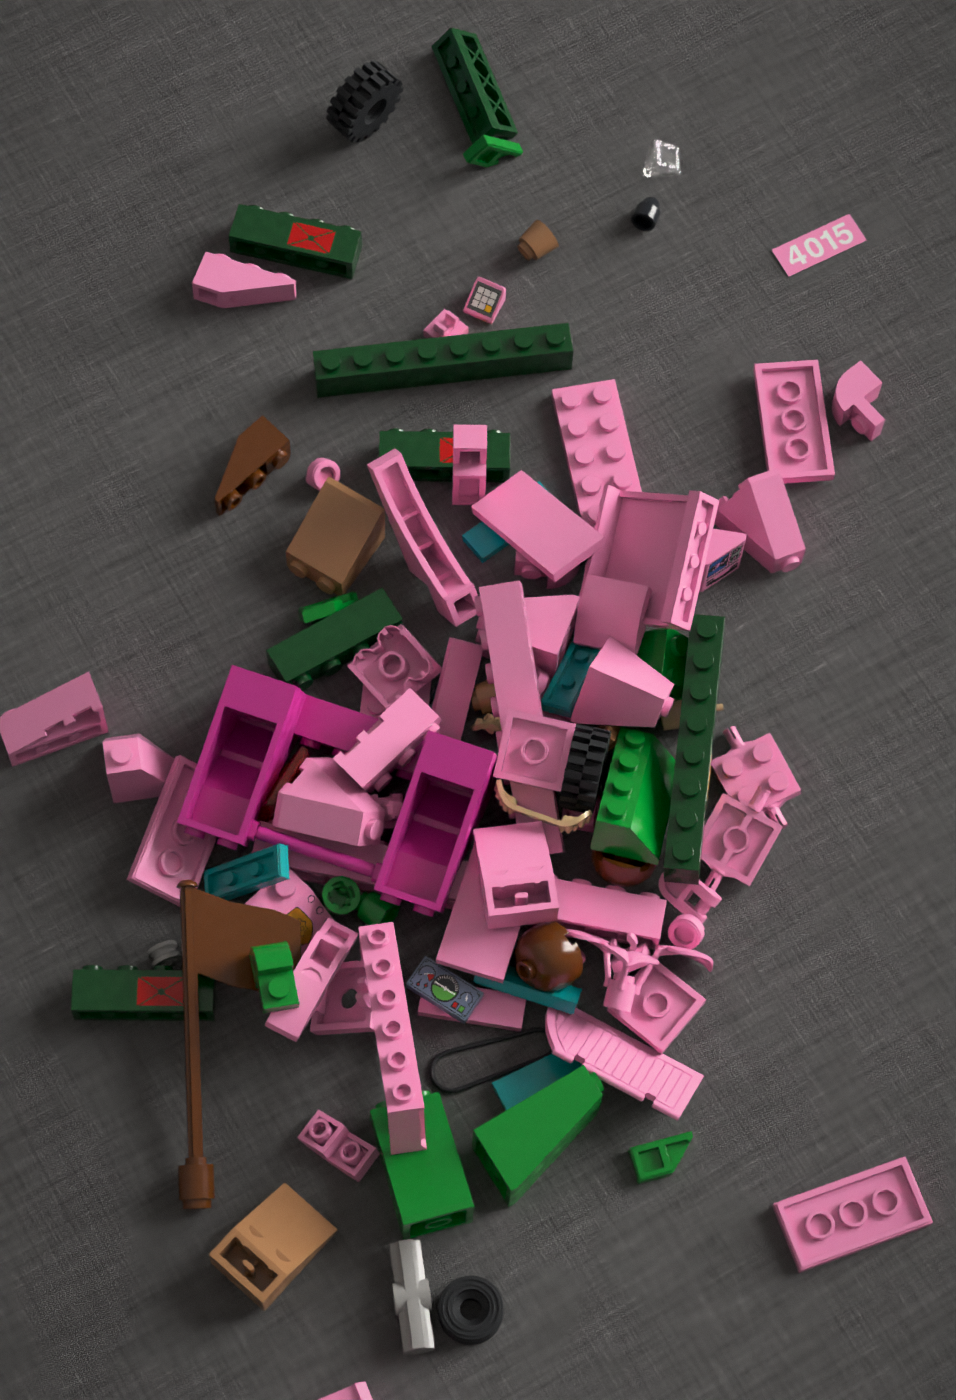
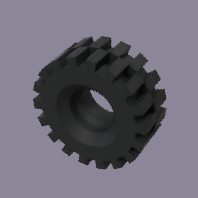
M378 61L366 62L362 68H356L352 76H347L343 86L338 87L336 90L338 92L337 95L333 96L330 100L332 105L327 108L328 115L326 119L352 143L356 141L358 143L362 142L363 138L368 139L371 137L373 131L377 132L382 122L386 123L389 119L388 115L390 112H394L396 109L395 104L401 99L399 94L403 92V83Z
M577 723L564 773L559 799L560 808L582 813L591 810L592 813L594 812L609 748L610 730Z

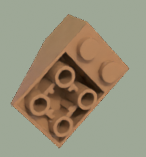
M283 1183L241 1220L211 1251L209 1257L213 1266L265 1311L334 1236L338 1229L291 1187Z

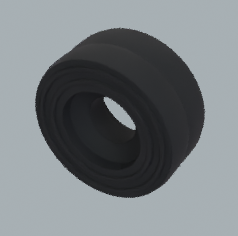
M474 1275L459 1277L450 1282L440 1296L438 1304L440 1325L443 1331L458 1343L477 1345L486 1342L496 1334L502 1323L504 1313L502 1296L496 1286L483 1277ZM473 1300L480 1305L482 1312L477 1319L467 1320L461 1315L460 1307L464 1302Z

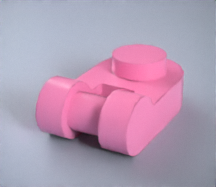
M664 872L659 878L658 886L663 897L682 914H691L697 917L702 924L707 919L706 913L710 908H715L722 900L714 890L707 887L700 880L699 885L664 882ZM693 893L701 898L695 906L688 902Z

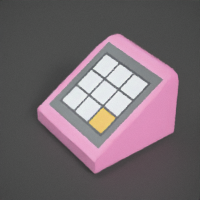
M477 277L463 312L492 325L506 300V288L482 277Z

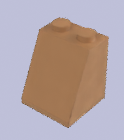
M328 477L286 550L288 568L300 578H305L306 576L313 580L327 594L335 593L338 596L345 594L385 538V509L333 478Z

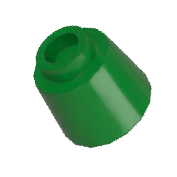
M334 877L324 885L322 905L331 915L340 916L348 914L355 910L361 898L360 889L348 877Z
M372 891L369 894L365 892L361 895L355 910L358 911L357 916L366 925L394 922L400 906L380 900L381 894Z

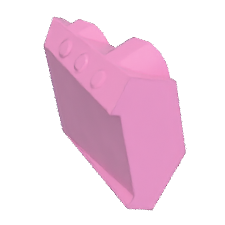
M402 624L399 626H385L378 634V642L369 649H361L354 656L353 661L347 665L386 709L409 688L417 692L439 675L442 666Z

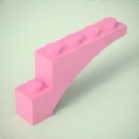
M394 448L367 464L409 571L428 586L437 611L455 627L477 615L474 597L478 596L475 586L462 570L431 518L412 480L402 454Z

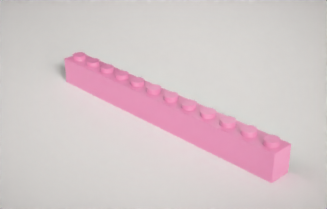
M273 820L268 822L260 821L263 827L375 865L377 862L383 863L389 846L387 842L380 840L379 845L355 846L272 826ZM256 839L252 853L273 846V844ZM288 850L289 868L303 881L325 885L328 880L334 877L344 876L352 879L359 887L360 892L370 893L374 891L382 894L374 890L376 883L371 882L370 877ZM468 861L462 862L456 874L445 907L446 909H453ZM554 875L559 904L558 917L555 922L566 929L582 931L611 941L616 939L617 942L629 944L627 941L628 933L633 932L638 940L637 945L646 942L648 948L655 949V946L659 944L667 900L660 899V896L650 892H641L638 895L628 893L619 886L609 885L606 888L592 886V883L587 880L573 879L571 882L558 879V876Z

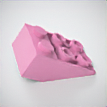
M542 821L473 829L487 930L557 921L559 904Z

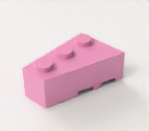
M89 672L16 709L6 711L0 716V735L12 767L108 733L103 706Z
M409 688L379 716V720L367 732L363 730L356 737L358 742L345 755L340 751L333 759L367 792L371 794L375 789L380 792L392 780L393 777L390 773L398 765L402 768L405 767L415 757L417 752L414 749L423 740L425 741L428 730L436 733L440 731L441 728L438 724L442 719Z

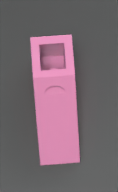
M205 252L192 281L194 299L221 308L295 300L297 296L296 280L291 279L288 275L279 272L272 273L252 263L244 264L237 262L220 253L212 254Z

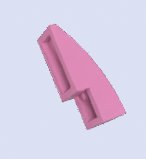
M454 425L452 505H474L485 497L487 425Z

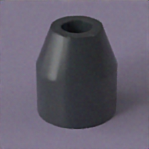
M646 197L636 206L631 222L637 229L642 231L654 229L660 216L659 201L654 197Z

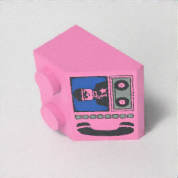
M713 529L699 592H703L739 568L747 534Z

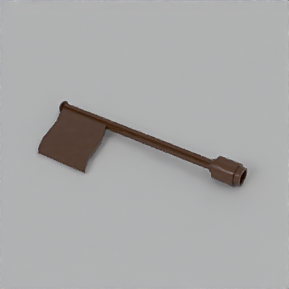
M183 880L177 884V888H180L188 1158H185V1165L178 1166L179 1201H183V1209L212 1208L211 1199H215L214 1164H207L206 1157H203L198 974L231 987L259 992V989L255 988L249 958L250 947L287 941L293 959L294 971L302 957L300 921L292 916L273 909L230 902L196 889L195 887H198V885L192 880Z

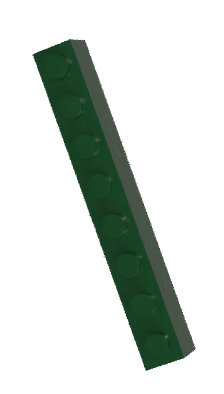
M569 323L313 351V370L317 398L571 370L574 350Z
M694 614L689 631L664 860V882L699 885L725 635V617Z

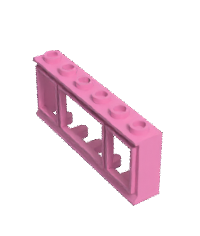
M394 923L358 927L361 961L363 960L386 1099L391 1155L427 1150L425 1140V1107Z

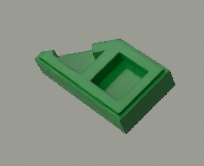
M482 135L463 153V156L467 163L490 167L499 164L498 159L507 155L521 156L523 150L519 143Z
M352 591L301 607L297 610L300 621L308 623L330 616L358 601L357 593Z
M692 1131L630 1147L628 1153L637 1183L642 1184L672 1176L693 1138Z

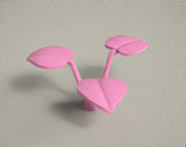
M567 929L569 934L565 935L566 938L587 940L603 951L605 972L603 986L607 987L603 1006L629 1013L634 994L639 995L641 986L653 966L659 965L658 958L660 956L682 955L699 962L709 972L713 968L712 958L696 950L656 945V950L651 957L640 952H627L623 948L610 946L611 942L582 931ZM610 954H613L623 962L621 974L614 972L613 979H611ZM636 963H648L634 985L635 977L627 976L629 966Z

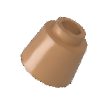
M536 219L519 238L520 244L517 246L522 256L529 261L532 258L534 260L540 259L559 247V244L550 229L543 222Z
M485 680L474 685L475 691H473L471 697L474 711L481 710L482 714L492 713L491 697H496L494 683L488 684V681Z

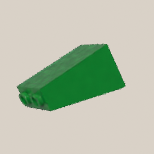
M584 1065L473 1130L471 1148L508 1208L523 1196L599 1113L603 1096L601 1092L604 1090V1087L596 1073L591 1072L589 1074Z
M429 1090L422 1091L425 1107V1140L427 1150L391 1155L386 1101L376 1104V1109L370 1110V1121L403 1240L417 1238L473 1222L474 1203L439 1092L430 1094Z

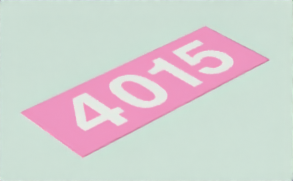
M850 214L774 248L772 252L788 277L867 240Z

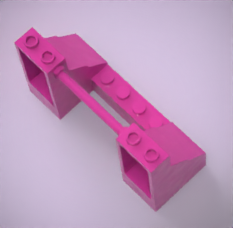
M232 665L177 823L186 826L184 831L186 834L204 839L206 833L218 837L216 844L233 850L237 849L238 844L248 847L249 842H254L256 839L273 845L279 843L287 845L288 850L370 877L371 882L376 883L374 890L382 893L380 900L398 906L404 900L415 904L413 911L433 917L435 911L444 913L456 874L474 836L473 829L478 828L488 806L497 778L493 777L497 755L493 751L428 730L425 741L423 740L414 749L417 752L415 757L405 767L402 768L398 765L395 768L397 770V777L411 782L383 863L377 862L375 865L263 827L261 822L257 821L261 807L277 781L279 773L293 750L298 737L302 738L301 745L319 750L320 746L324 745L333 749L332 755L334 756L340 751L345 755L358 742L356 737L363 730L367 732L379 719L306 695L295 685Z

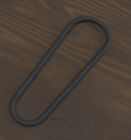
M534 1027L444 1050L438 1053L431 1061L429 1075L434 1086L440 1091L450 1094L459 1093L517 1071L552 1054L553 1051L550 1048L542 1056L457 1088L444 1087L435 1078L434 1069L440 1058L449 1054L536 1032L546 1034L545 1028Z

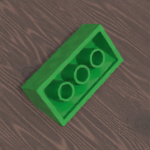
M620 726L590 849L658 865L670 814L675 759L654 734Z

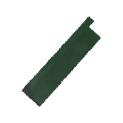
M449 28L431 47L471 143L474 144L482 135L491 137L499 135L513 138L518 134V131L477 35Z

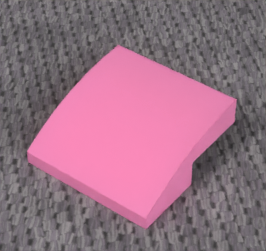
M587 574L576 617L574 644L601 650L608 638L611 637L637 655L646 629L643 619L652 594L651 588L647 585Z

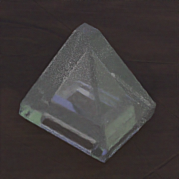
M653 139L650 142L643 170L644 175L648 177L679 176L681 174L679 147Z

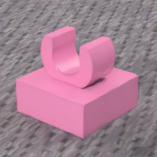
M444 309L424 329L423 336L425 338L468 334L469 327L449 310Z
M633 932L628 933L627 941L630 947L625 950L651 956L646 942L637 945L636 935ZM616 939L611 940L610 946L620 947ZM613 955L610 966L613 972L621 974L623 962ZM648 963L631 965L628 972L647 966Z

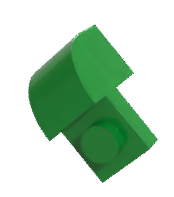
M283 941L250 947L249 958L255 988L259 989L263 1014L299 1008V998L293 973L294 964L288 942Z

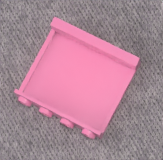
M605 484L599 503L595 530L605 537L606 545L587 559L579 597L581 598L587 574L647 585L651 588L652 594L643 623L647 627L690 631L719 500L701 491L689 490L688 495L621 491Z

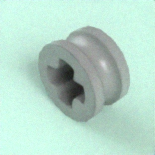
M175 940L163 941L148 950L149 958L154 959L153 967L159 965L171 967L182 960L181 952L176 951L178 944Z

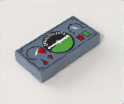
M426 956L406 983V988L464 1025L484 997V992Z

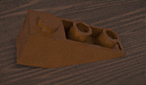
M263 415L238 436L215 496L216 513L219 516L227 510L235 509L247 492L251 489H258L264 483L269 473L275 468L277 470L281 469L290 458V440Z

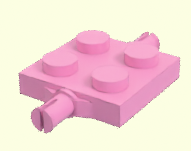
M731 726L730 731L728 728L725 729L723 735H725L731 749L711 762V769L724 794L737 801L749 803L758 785L764 788L758 801L767 789L771 794L761 810L765 815H768L769 819L778 824L780 823L783 826L782 829L788 826V823L779 808L786 801L800 795L801 789L771 733L753 741L743 742L735 726Z
M759 785L749 803L737 801L723 793L705 824L701 860L712 870L704 884L709 887L712 880L715 879L711 886V889L716 891L723 877L734 878L750 887L783 828L782 825L769 819L761 810L771 792L766 789L758 801L764 789Z

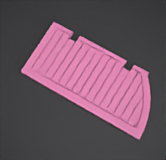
M550 1007L547 1008L545 1031L553 1055L570 1064L575 1059L586 1067L589 1074L595 1072L600 1080L641 1102L644 1098L653 1101L652 1108L677 1121L679 1120L704 1075L664 1054L661 1055L655 1049L578 1008L575 1009L574 1014Z

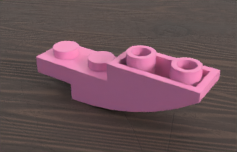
M327 918L320 931H317L293 971L299 998V1008L271 1012L265 1026L297 1042L325 996L328 986L356 942L359 933Z

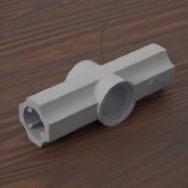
M400 1240L390 1244L389 1252L394 1283H392L395 1314L396 1316L399 1315L403 1354H424L435 1349L433 1326L430 1318L432 1303L428 1278L425 1279L420 1240Z

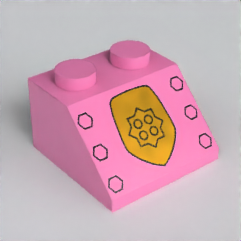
M289 868L290 879L260 889L245 904L273 909L299 920L301 956H303L317 931H320L327 918L334 919L311 888Z

